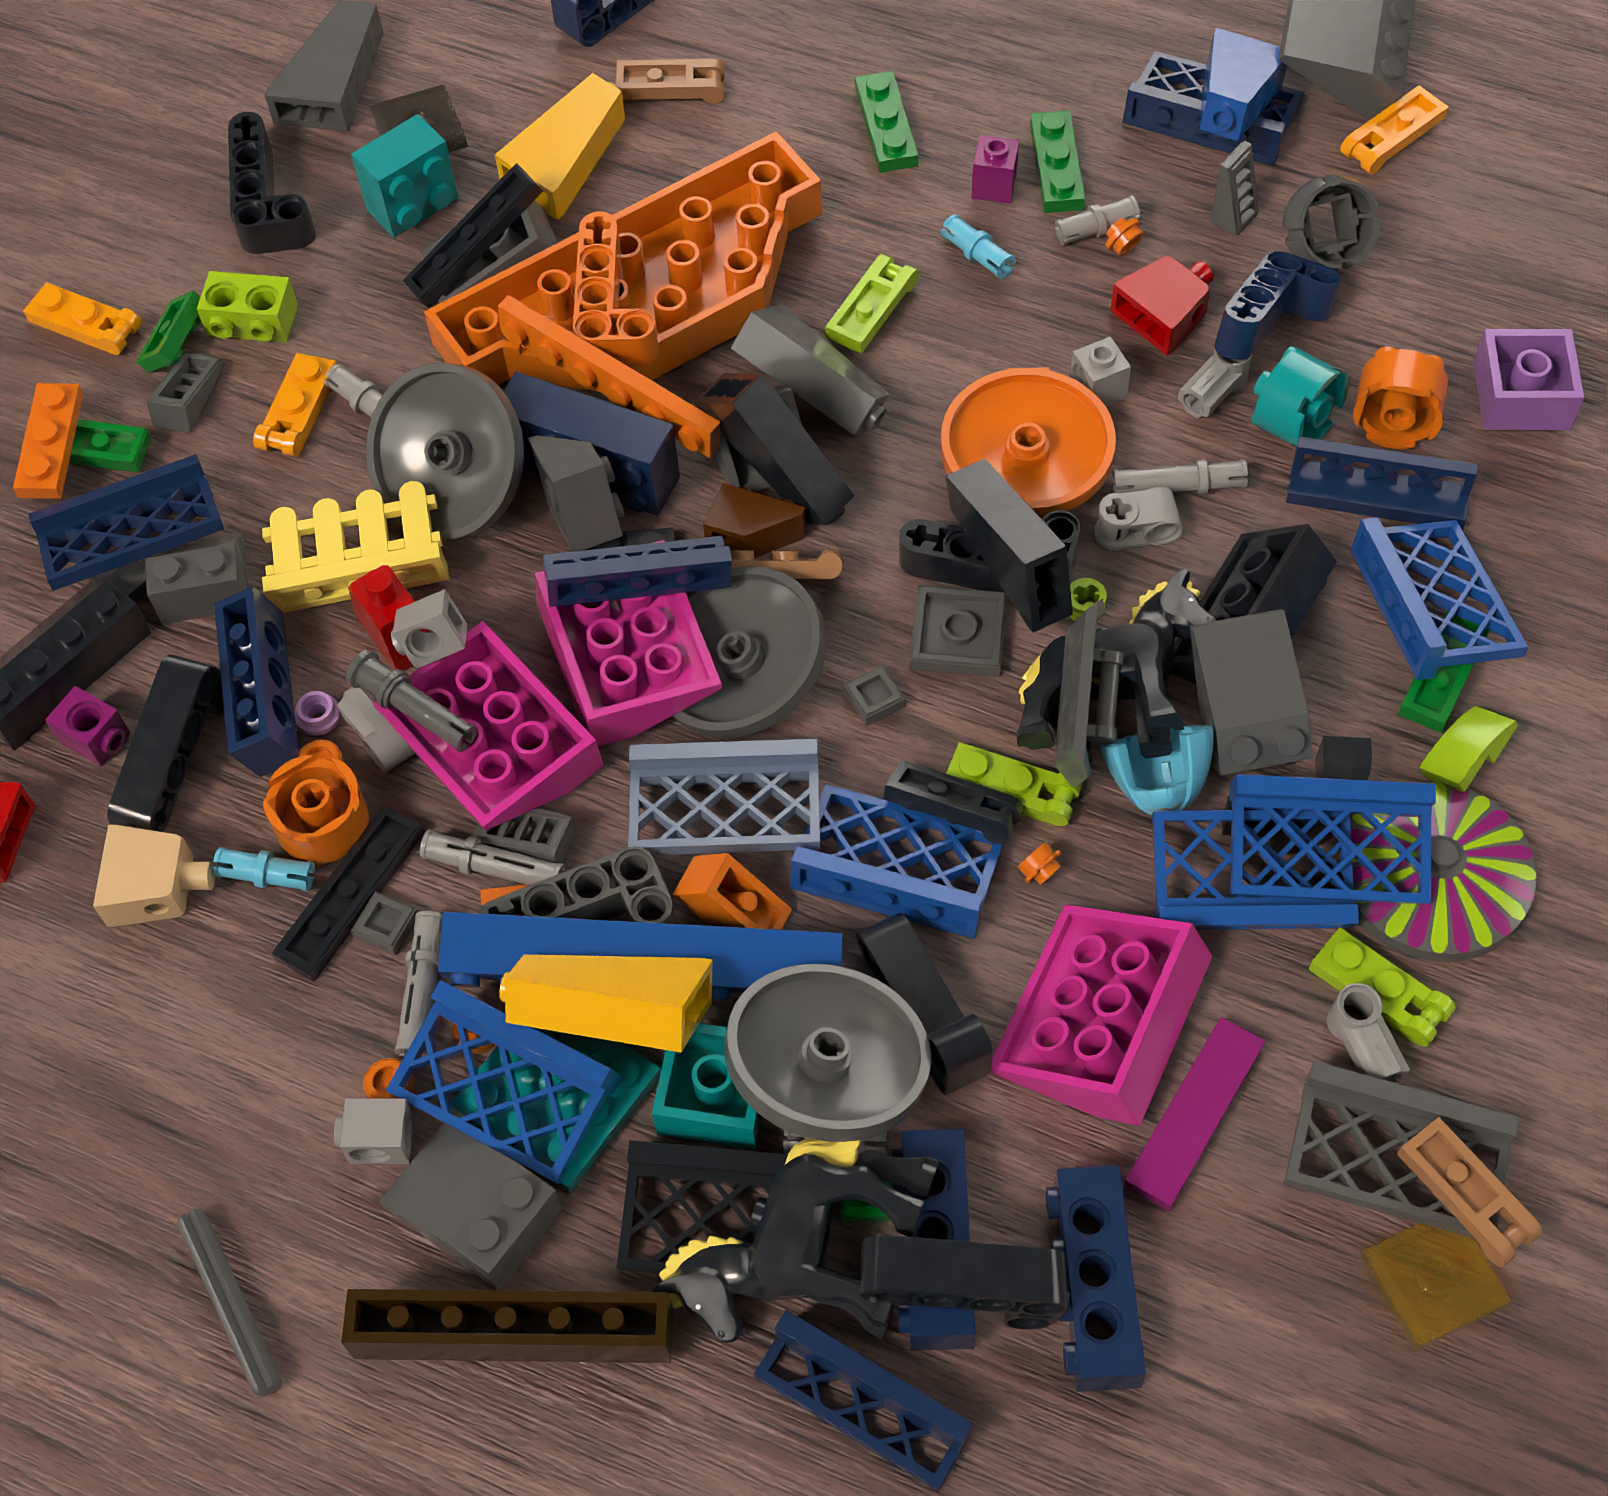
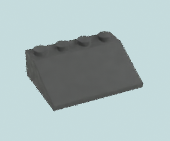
M1289 0L1279 60L1369 121L1403 94L1415 0Z

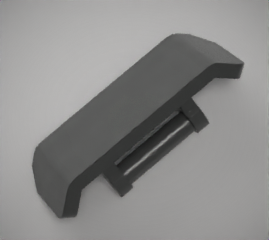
M1103 598L1089 607L1067 629L1065 638L1055 765L1072 787L1078 786L1092 774L1086 750V740L1102 744L1117 742L1118 730L1115 728L1119 671L1123 667L1124 654L1118 651L1094 649L1096 621L1105 613ZM1093 666L1101 667L1096 725L1088 724Z

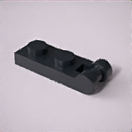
M901 760L885 784L884 800L899 804L909 810H917L944 819L951 824L963 825L981 831L983 836L993 844H1003L1008 840L1012 833L1013 825L1018 822L1023 813L1021 801L1010 794L905 760Z

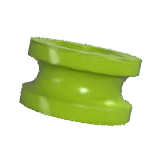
M1080 578L1070 584L1073 615L1069 617L1074 621L1102 598L1105 607L1107 592L1099 581L1092 578ZM1089 596L1094 599L1093 603L1087 601L1084 605L1078 603V598L1085 600Z

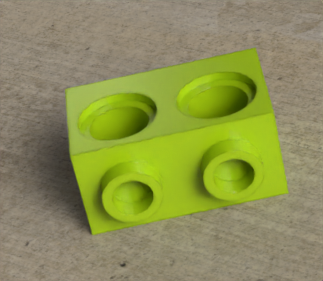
M209 271L197 311L207 336L222 339L238 338L260 342L274 341L287 343L298 302L289 277Z

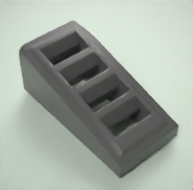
M1246 141L1241 142L1220 164L1211 215V223L1233 235H1239L1258 213L1252 144Z
M185 352L146 401L152 424L157 428L189 433L198 421L224 367L223 359ZM189 372L200 373V375L189 374Z
M533 809L502 823L497 835L488 834L490 829L485 831L478 823L472 837L479 838L481 844L554 863H563L575 836L576 828L571 816ZM512 823L519 824L514 837L507 838L506 836ZM528 828H534L535 830L530 841L523 840ZM544 832L551 834L547 844L540 843Z

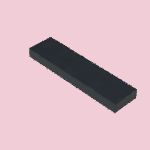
M516 163L403 280L419 301L430 309L543 192L542 188Z
M383 805L364 830L357 843L351 847L271 954L274 959L314 982L349 936L374 892L381 893L424 835L423 826Z

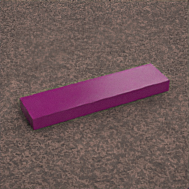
M1220 1017L1125 1179V1187L1168 1212L1171 1210L1263 1049L1265 1040Z

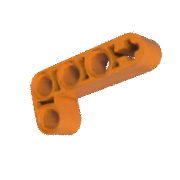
M592 212L586 215L579 225L573 314L574 334L628 367L647 366L654 362L659 353L654 317L643 309H619L621 248L617 222L607 212Z

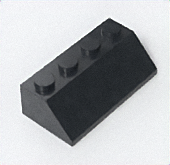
M1309 524L1241 534L1200 600V603L1206 612L1217 621L1282 609L1285 611L1292 639L1300 624L1306 619L1308 610L1318 593L1326 585L1327 578L1337 560ZM1177 638L1170 672L1196 684L1192 640Z
M90 581L0 657V739L13 751L47 723L45 719L74 686L85 691L152 633L138 605L110 581Z

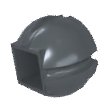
M1327 175L1322 179H1312L1294 193L1285 208L1282 227L1288 230L1285 243L1293 255L1330 267L1336 271L1339 268L1347 269L1367 257L1376 245L1382 226V220L1374 217V212L1380 208L1374 195L1365 186L1350 177ZM1331 202L1336 238L1314 244L1308 208Z

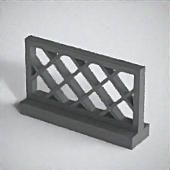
M1313 1061L1304 1084L1301 1097L1303 1099L1284 1185L1475 1239L1436 1196L1437 1202L1426 1208L1411 1205L1400 1188L1417 1180V1175L1411 1172L1395 1181L1379 1157L1398 1147H1402L1435 1119L1440 1117L1470 1150L1478 1149L1496 1154L1492 1173L1505 1185L1511 1145L1517 1135L1520 1117ZM1313 1104L1334 1109L1343 1125L1322 1135L1311 1119ZM1350 1114L1357 1115L1358 1117L1353 1119ZM1370 1120L1385 1123L1395 1139L1374 1150L1359 1126ZM1401 1128L1407 1129V1130H1410V1131L1407 1132V1133H1404ZM1308 1131L1313 1141L1305 1144V1139ZM1349 1132L1364 1153V1156L1343 1166L1328 1143ZM1317 1148L1320 1149L1334 1170L1322 1178L1298 1172L1301 1157ZM1370 1163L1385 1184V1187L1374 1193L1359 1190L1349 1176V1173ZM1340 1179L1343 1185L1334 1183V1181ZM1391 1194L1395 1200L1386 1198L1385 1196ZM1443 1208L1446 1214H1442L1437 1211ZM1499 1213L1495 1215L1492 1219H1490V1221L1496 1228L1498 1225Z

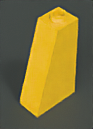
M592 73L495 154L499 179L518 163L543 190L535 201L544 208L545 213L558 221L565 214L625 121L621 90L612 82H606Z
M524 954L512 970L504 974L500 985V1000L505 1002L506 1023L681 1053L712 1004L713 960L676 957Z

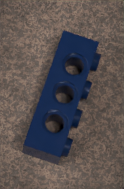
M252 586L214 603L228 754L259 777L276 771L286 762L299 757L283 611Z
M964 1129L902 1131L901 1148L892 1149V1157H928L938 1160L939 1164L934 1181L938 1182L943 1188L941 1193L935 1196H928L924 1201L914 1237L918 1238L926 1230H936L942 1233L946 1240L970 1242ZM903 1186V1193L916 1197L905 1186ZM898 1304L899 1334H909L910 1351L974 1349L976 1335L974 1310Z
M1119 1165L1057 1169L1053 1187H1046V1208L1048 1219L1057 1218L1059 1237L1051 1238V1249L1064 1252L1067 1259L1068 1310L1059 1318L1060 1322H1069L1071 1342H1063L1066 1376L1075 1375L1077 1392L1141 1388L1146 1376L1120 1167ZM1083 1217L1090 1218L1099 1225L1100 1231L1093 1235H1086L1079 1232L1073 1222ZM1094 1268L1104 1274L1107 1282L1102 1286L1092 1287L1081 1280L1079 1273L1084 1269ZM1092 1320L1104 1321L1111 1327L1113 1336L1106 1340H1097L1088 1334L1085 1325Z

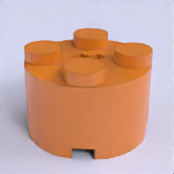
M1389 346L1379 348L1375 352L1374 357L1364 365L1360 374L1353 411V420L1356 427L1358 428V425H1360L1367 432L1366 438L1372 443L1391 449H1409L1415 447L1416 441L1427 437V442L1433 439L1442 427L1448 391V377L1444 370L1445 363L1439 356L1426 355L1414 350H1397Z
M303 755L286 762L274 772L268 782L270 787L266 799L264 798L263 808L282 848L293 858L304 862H314L315 868H319L326 863L345 857L369 825V810L354 773L344 762L330 757L331 760L316 759L315 755Z

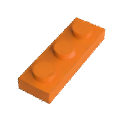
M36 384L13 484V490L18 498L61 499L84 395L79 384Z

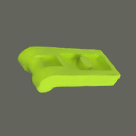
M880 254L825 326V338L862 354L906 292L913 290L919 277V270L909 265L904 267L896 265L893 258Z
M961 742L958 743L946 772L948 775L1010 794L1021 801L1023 805L1022 815L1055 826L1068 825L1073 812L1070 804L1072 799L1078 798L1083 786L1082 782L1078 786L1072 787L1061 772L1048 771ZM1042 791L1054 794L1053 798L1049 800L1039 797Z
M1340 927L1312 960L1308 969L1340 992L1347 985L1354 983L1366 984L1373 988L1381 998V1015L1385 1023L1421 1047L1429 1046L1437 1035L1436 1026L1440 1022L1448 1021L1456 1010L1455 1003L1447 995L1439 991L1430 990ZM1410 1003L1422 1010L1419 1016L1411 1015L1405 1010Z

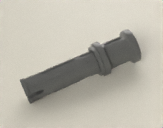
M372 649L361 651L350 663L345 676L346 682L353 688L361 687L375 696L376 703L381 707L388 709L397 708L450 744L458 752H463L468 748L462 742L463 739L470 744L474 741L477 734L476 726L469 724L411 685V679L402 669L393 670L381 662L379 655Z

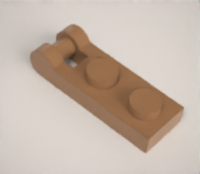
M719 59L617 60L615 85L621 90L623 100L702 98L707 103L717 104L725 96L723 80L725 79L726 67Z
M833 549L823 551L818 558H799V550H772V558H754V550H730L732 568L746 566L766 567L778 570L793 579H832L841 573L844 564L842 555Z
M1440 1117L1399 1149L1397 1155L1480 1243L1484 1254L1495 1265L1499 1267L1505 1266L1516 1256V1248L1522 1243L1530 1245L1542 1235V1228L1533 1215ZM1498 1213L1505 1219L1508 1225L1501 1232L1490 1221Z

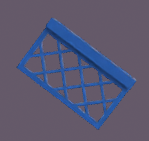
M1378 517L1361 519L1350 552L1417 680L1434 678L1438 667L1525 656L1528 645L1457 520L1383 527ZM1449 537L1454 548L1452 550L1430 541V539ZM1392 542H1402L1415 549L1409 555L1394 548ZM1421 552H1424L1444 563L1438 568L1417 557ZM1452 565L1468 572L1471 577L1470 582L1446 572L1447 569ZM1410 569L1431 579V582L1428 586L1412 580L1408 570ZM1440 583L1462 594L1458 600H1455L1434 589ZM1467 597L1486 604L1489 609L1488 614L1464 604ZM1427 601L1449 611L1444 619L1429 612L1424 603ZM1457 615L1479 625V628L1474 633L1452 623V620ZM1488 629L1503 636L1507 643H1495L1483 637L1482 634ZM1446 634L1467 644L1465 648L1447 650V645L1442 635Z
M1237 774L1230 781L1229 801H1232L1230 895L1416 905L1431 904L1432 805L1436 803V784ZM1244 809L1263 810L1277 825L1257 842L1244 828ZM1275 810L1291 812L1282 819ZM1299 811L1312 812L1325 826L1308 844L1287 824ZM1325 813L1341 814L1331 821ZM1348 814H1361L1375 829L1357 847L1336 826ZM1374 815L1389 817L1381 824ZM1398 816L1418 817V838L1405 849L1386 827ZM1280 829L1301 850L1283 867L1262 847ZM1329 832L1350 852L1332 870L1311 849ZM1379 834L1399 854L1382 872L1361 852ZM1243 839L1252 847L1244 855ZM1417 847L1418 861L1410 854ZM1255 852L1276 873L1264 885L1242 884L1243 863ZM1304 855L1325 875L1312 888L1300 887L1286 872ZM1354 857L1374 877L1362 890H1350L1336 875ZM1405 860L1418 874V893L1399 892L1385 876L1400 862ZM1281 878L1289 887L1271 885ZM1330 880L1337 889L1321 887ZM1380 883L1386 891L1370 890Z
M825 784L819 798L820 841L833 837L841 851L830 855L797 846L791 859L790 889L889 916L901 912L908 921L975 939L981 912L1004 843L993 844L983 836L981 831L963 825L951 824L944 819L917 810H909L884 799ZM833 802L850 807L855 815L834 822L827 811L830 803ZM886 816L895 819L900 827L880 835L871 821ZM810 825L805 834H810ZM862 825L871 839L850 847L842 833ZM931 828L940 831L945 840L926 847L917 833ZM907 837L916 851L896 859L887 845ZM976 840L991 844L992 847L989 853L971 859L963 844ZM878 849L887 863L874 867L861 863L857 857ZM953 849L962 864L942 871L933 857ZM923 861L933 876L922 880L908 876L903 869ZM985 867L982 874L979 869ZM970 874L978 886L977 892L974 894L953 888L950 881Z
M1232 810L1154 811L1152 813L1156 909L1153 911L1154 918L1192 923L1196 930L1338 929L1339 927L1351 928L1359 924L1358 904H1354V901L1245 896L1223 897L1210 882L1227 864L1231 867V853H1226L1207 834L1219 822H1232ZM1244 810V822L1261 821L1253 830L1244 823V828L1259 842L1261 838L1257 833L1268 821L1273 820L1263 810ZM1275 810L1282 819L1291 812ZM1299 811L1287 824L1308 844L1312 839L1305 833L1320 820L1312 812ZM1341 813L1325 814L1333 821ZM1348 814L1337 825L1351 840L1350 814ZM1293 821L1309 822L1300 829ZM1183 822L1198 837L1179 855L1165 842L1164 823ZM1195 822L1212 823L1203 831ZM1243 839L1244 847L1247 844V842ZM1290 840L1278 854L1267 843L1262 845V847L1283 867L1287 862L1282 857L1295 843ZM1339 840L1327 853L1317 844L1311 848L1331 869L1338 864L1331 858L1338 850L1339 862L1350 853ZM1201 841L1223 860L1206 879L1184 860ZM1165 852L1174 860L1167 869ZM1351 859L1336 874L1350 890H1354ZM1267 864L1255 878L1243 869L1242 879L1248 885H1261L1258 882L1272 868ZM1179 865L1199 886L1188 898H1167L1166 877ZM1315 865L1304 877L1292 867L1286 872L1300 887L1312 888L1308 881L1319 869ZM1205 889L1213 898L1195 897Z
M439 980L430 996L431 999L435 1000V1003L385 1091L400 1099H406L409 1104L560 1184L608 1093L611 1095L615 1093L623 1077L611 1068L532 1027L506 1023L505 1013ZM444 1017L457 1024L461 1044L437 1052L433 1035ZM467 1030L480 1037L470 1040ZM490 1043L499 1046L503 1066L478 1074L472 1050ZM425 1049H427L428 1055L421 1057ZM509 1052L522 1058V1060L512 1063ZM464 1053L470 1077L445 1086L439 1061ZM431 1065L436 1089L419 1095L404 1089L414 1069ZM533 1065L541 1068L546 1089L521 1097L514 1072ZM506 1075L512 1100L487 1108L481 1083ZM552 1075L566 1082L554 1086ZM472 1086L478 1112L457 1118L452 1115L448 1094ZM579 1088L591 1095L580 1115L563 1120L557 1094ZM549 1097L555 1123L530 1131L523 1106ZM439 1098L441 1108L428 1101ZM515 1109L521 1134L503 1141L496 1139L490 1117ZM481 1120L483 1131L470 1125V1123ZM574 1126L568 1137L566 1128ZM558 1131L562 1150L553 1167L550 1168L537 1161L532 1140ZM524 1143L526 1154L512 1146Z

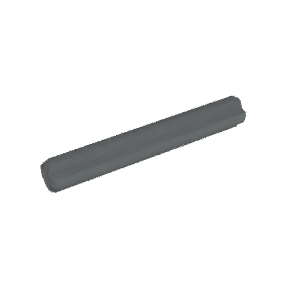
M193 1209L180 1216L177 1225L252 1392L259 1398L265 1397L278 1390L282 1386V1380L206 1214L201 1209Z

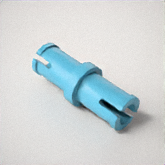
M957 214L951 215L943 223V226L951 232L945 228L941 229V236L963 250L965 258L970 262H979L998 279L1006 278L1013 271L1014 268L1006 262L1008 261L1010 264L1015 265L1016 258L996 245L989 233L984 230L977 231Z
M219 847L213 862H220V866H213L214 877L254 882V886L266 889L269 885L309 892L314 877L308 876L309 873H315L314 862L274 857L271 851L261 850L259 854Z

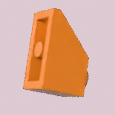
M729 853L694 856L672 894L673 897L699 919L711 926L782 930L792 911V908Z

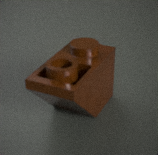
M725 483L722 484L703 523L705 537L723 536L724 546H729L730 550H754V558L801 541L807 533L805 507L799 506L788 499L772 498L756 493L748 487H736Z

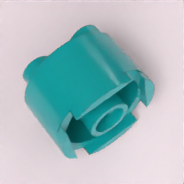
M1291 346L1285 351L1281 361L1272 372L1266 370L1258 378L1254 387V394L1258 395L1259 398L1251 423L1294 447L1297 446L1299 437L1322 440L1335 423V421L1328 418L1334 406L1342 409L1349 389V377L1338 368Z

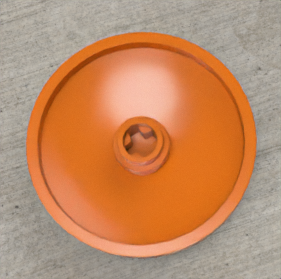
M1015 368L998 371L968 385L948 407L942 422L940 439L941 458L947 475L982 459H986L1040 518H1044L1048 513L1056 510L1070 511L1096 494L1111 471L1116 445V433L1111 415L1095 393L1071 377L1038 368Z

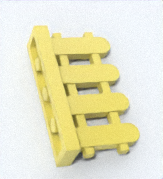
M410 481L400 488V501L385 504L379 492L366 490L358 495L356 510L342 512L335 500L325 498L314 505L313 518L299 521L293 509L289 507L276 509L270 516V527L262 528L264 541L266 543L272 542L274 562L273 565L265 566L266 576L262 577L263 592L266 598L282 610L283 613L351 600L348 586L371 570L377 569L382 565H388L405 588L450 580L448 564L440 548L443 546L441 534L439 531L432 532L430 510L438 509L435 494L427 495L424 486L420 482ZM402 516L404 538L389 541L387 519ZM358 525L361 547L346 550L344 527ZM315 534L317 556L303 558L301 536Z

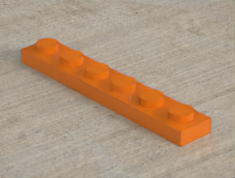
M507 295L498 305L501 332L511 343L523 345L535 352L543 362L550 366L556 365L568 372L582 386H591L606 395L614 405L673 424L675 438L686 449L698 451L708 458H711L719 449L720 421L510 295Z

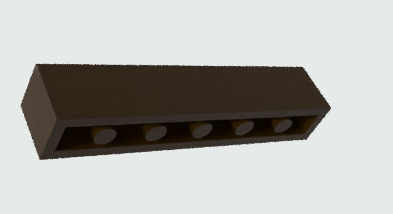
M348 1289L341 1343L354 1359L671 1363L673 1307L668 1292Z

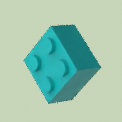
M418 114L351 153L366 210L393 238L459 198L446 141Z
M699 1023L681 1053L665 1050L652 1110V1117L658 1136L753 1151L757 1150L763 1116L744 1100L731 1080L724 1056V1040L727 1027Z

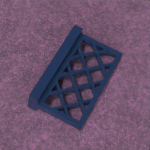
M1154 51L1138 81H1133L1128 89L1122 123L1230 154L1241 142L1246 141L1252 144L1253 160L1274 166L1283 139L1302 103L1303 91L1282 86L1272 100H1280L1289 104L1275 106L1270 101L1240 140L1235 141L1200 129L1204 85H1199L1196 80H1205L1206 65ZM1157 68L1174 71V73L1162 75ZM1184 83L1187 88L1175 91L1171 85Z
M197 454L28 514L30 523L37 536L47 581L52 591L225 529L211 487ZM171 513H179L174 521L165 520ZM196 516L207 517L195 523H190ZM129 528L137 529L131 536L123 535ZM154 531L162 532L159 536L147 539ZM87 543L94 544L88 552L80 551ZM111 547L119 548L117 551L105 554ZM68 562L76 563L73 567L61 570Z

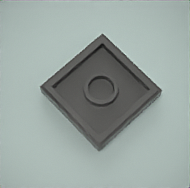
M918 585L909 669L1000 677L1007 594L1005 592Z

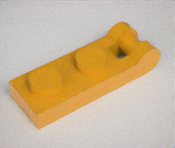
M1417 86L1348 135L1341 144L1340 152L1349 159H1357L1361 162L1360 167L1368 174L1373 175L1380 170L1385 161L1444 120L1449 107L1421 86ZM1370 142L1375 145L1372 149L1366 146Z
M47 282L23 310L30 323L114 355L121 353L127 345L125 339L128 335L135 334L143 324L142 319L130 309L122 308V310H118Z
M296 353L263 424H259L255 429L253 444L256 449L271 451L272 448L281 449L284 455L294 457L300 455L330 391V388L325 385L324 379H330L326 374L331 367L336 365L335 360Z

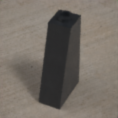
M723 373L694 401L698 409L721 422L720 432L782 499L791 500L797 505L805 507L806 523L829 525L837 521L844 514V506L855 495L763 374Z
M986 459L946 475L950 510L1028 628L1034 633L1073 615L1066 545Z

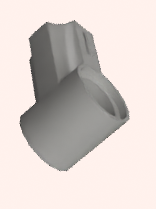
M1214 348L1213 355L1179 390L1178 400L1183 404L1185 412L1197 419L1202 416L1209 417L1230 393L1242 389L1247 382L1252 355L1248 359L1234 360L1219 354Z
M351 687L344 692L342 700L337 704V708L342 717L360 736L366 751L375 764L384 773H387L415 754V752L374 708L372 703L376 700L375 696L361 687Z
M1349 984L1341 990L1327 1012L1326 1023L1328 1029L1333 1036L1343 1041L1358 1073L1395 1082L1406 1076L1410 1069L1381 1015V998L1373 988L1366 984ZM1344 1006H1352L1362 1013L1364 1020H1356L1350 1017L1345 1012Z

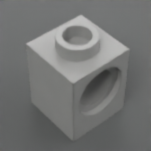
M1111 336L1072 352L1071 378L1089 388L1106 407L1127 399L1131 365Z
M446 589L397 609L391 638L397 652L402 656L407 655L414 668L418 669L465 649L468 624ZM420 629H429L433 632L425 633L420 631Z
M345 1098L343 1116H337L334 1124L335 1146L340 1147L349 1164H410L415 1116L406 1099Z

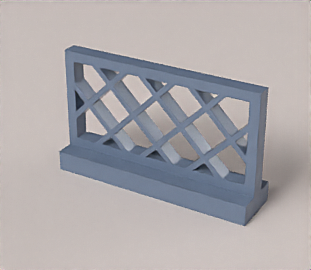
M817 739L629 745L630 798L628 847L644 848L651 855L795 851L797 846L811 850H820ZM809 781V788L796 800L781 789L787 782ZM741 783H757L763 788L749 801L733 790ZM693 785H711L716 789L701 803L686 792ZM663 786L669 792L652 804L641 795V787ZM770 796H774L786 806L773 820L757 809ZM724 797L740 808L725 822L710 811ZM679 799L691 808L692 811L678 823H675L662 811ZM809 802H810V811L804 807V806L807 805ZM640 808H642V809L645 811V812L642 813L641 815H640ZM797 814L810 825V834L790 835L781 826ZM748 815L764 827L754 836H741L733 830ZM701 817L716 828L706 838H694L685 831ZM653 819L668 830L659 839L639 840L640 830Z

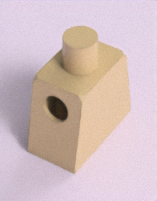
M108 825L93 907L107 927L180 917L185 913L189 890H212L214 888L215 877L212 871L214 863L193 862L191 850L184 838L177 834L121 825Z

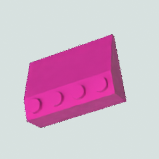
M544 570L535 573L537 606L579 723L596 739L598 746L632 738L722 689V683L685 592L549 607Z
M484 621L467 632L465 649L418 668L409 675L411 685L469 724L477 727V734L472 744L465 739L462 740L468 746L465 751H456L450 744L397 708H383L376 703V700L372 703L374 708L485 831L567 795L604 766L596 739Z
M1064 904L992 1058L991 1073L1092 1116L1140 1126L1213 957L1194 925L1186 922Z

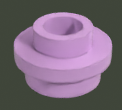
M311 691L303 695L297 702L294 711L295 722L302 732L313 736L323 735L333 730L341 718L336 699L322 691ZM317 713H325L321 717L312 718Z

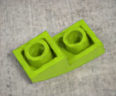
M1474 706L1456 720L1428 753L1419 769L1424 777L1443 782L1465 793L1484 761L1487 760L1495 763L1518 724L1515 720Z

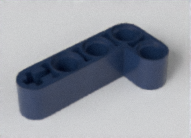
M551 0L556 27L583 46L590 47L654 0Z
M1283 251L1269 252L1227 303L1214 344L1215 350L1230 359H1248L1285 311L1312 321H1325L1329 319L1341 285L1342 276L1330 267Z

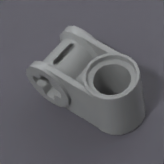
M1153 487L1142 491L1112 493L1105 496L1099 504L1098 515L1100 519L1096 522L1093 530L1094 539L1097 544L1107 550L1118 551L1124 548L1169 544L1181 537L1183 525L1173 492L1166 487ZM1115 505L1114 514H1110L1112 506ZM1118 530H1121L1120 537L1116 539Z

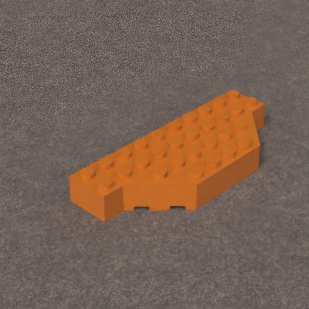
M777 131L612 215L617 222L621 248L619 309H643L651 313L655 320L659 348L658 357L647 366L630 367L651 381L738 335L751 312L769 308L788 233L822 215L821 180ZM579 232L424 311L432 344L445 362L473 368L485 374L497 385L511 379L515 372H519L558 386L599 392L591 386H582L571 374L558 366L546 364L535 352L525 346L511 343L501 332L498 305L507 295H510L574 334L573 314Z

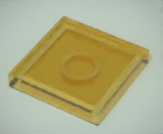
M1418 1224L1363 1250L1360 1255L1415 1350L1508 1306L1511 1302V1299L1474 1239L1468 1236L1455 1234L1426 1224Z

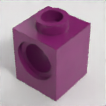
M979 135L973 162L971 199L1011 204L1017 176L1018 139Z
M76 686L73 687L45 719L59 743L100 767L111 755L116 754L122 748L125 739L130 734L117 709Z

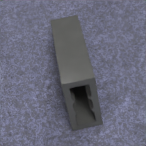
M339 0L267 88L264 96L273 124L348 132L384 33L376 3Z
M782 304L751 312L731 346L732 350L785 387L791 388L792 392L853 435L868 429L874 430L887 411L883 404L888 398L889 393Z

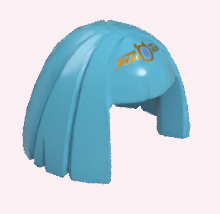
M1211 725L1184 726L1185 730L1177 731L1171 729L1173 751L1167 756L1145 759L1140 752L1138 733L1125 736V738H1117V742L1113 744H1102V755L1115 782L1137 808L1150 815L1154 811H1183L1199 796L1209 772L1214 735Z

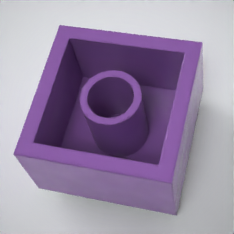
M1484 329L1473 361L1483 430H1571L1584 400L1572 329Z

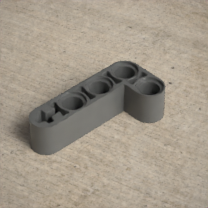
M635 846L624 848L488 901L477 911L478 914L517 916L518 912L523 911L524 916L542 917L537 916L536 913L542 908L552 907L555 908L554 912L543 917L608 920L626 913L629 922L676 924L671 896L653 856L644 848ZM640 872L646 874L640 880L630 881L626 879L632 873ZM588 890L601 891L594 898L587 899L581 897ZM650 912H661L663 914L661 918L654 921L642 919Z

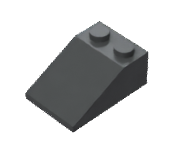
M534 200L438 299V302L441 303L557 244L544 208ZM449 232L421 251L423 259Z
M1278 609L1190 626L1201 725H1211L1214 734L1211 766L1222 776L1312 759L1309 713L1285 611Z
M445 1122L379 1201L382 1207L496 1291L503 1287L563 1210L554 1188L516 1161Z

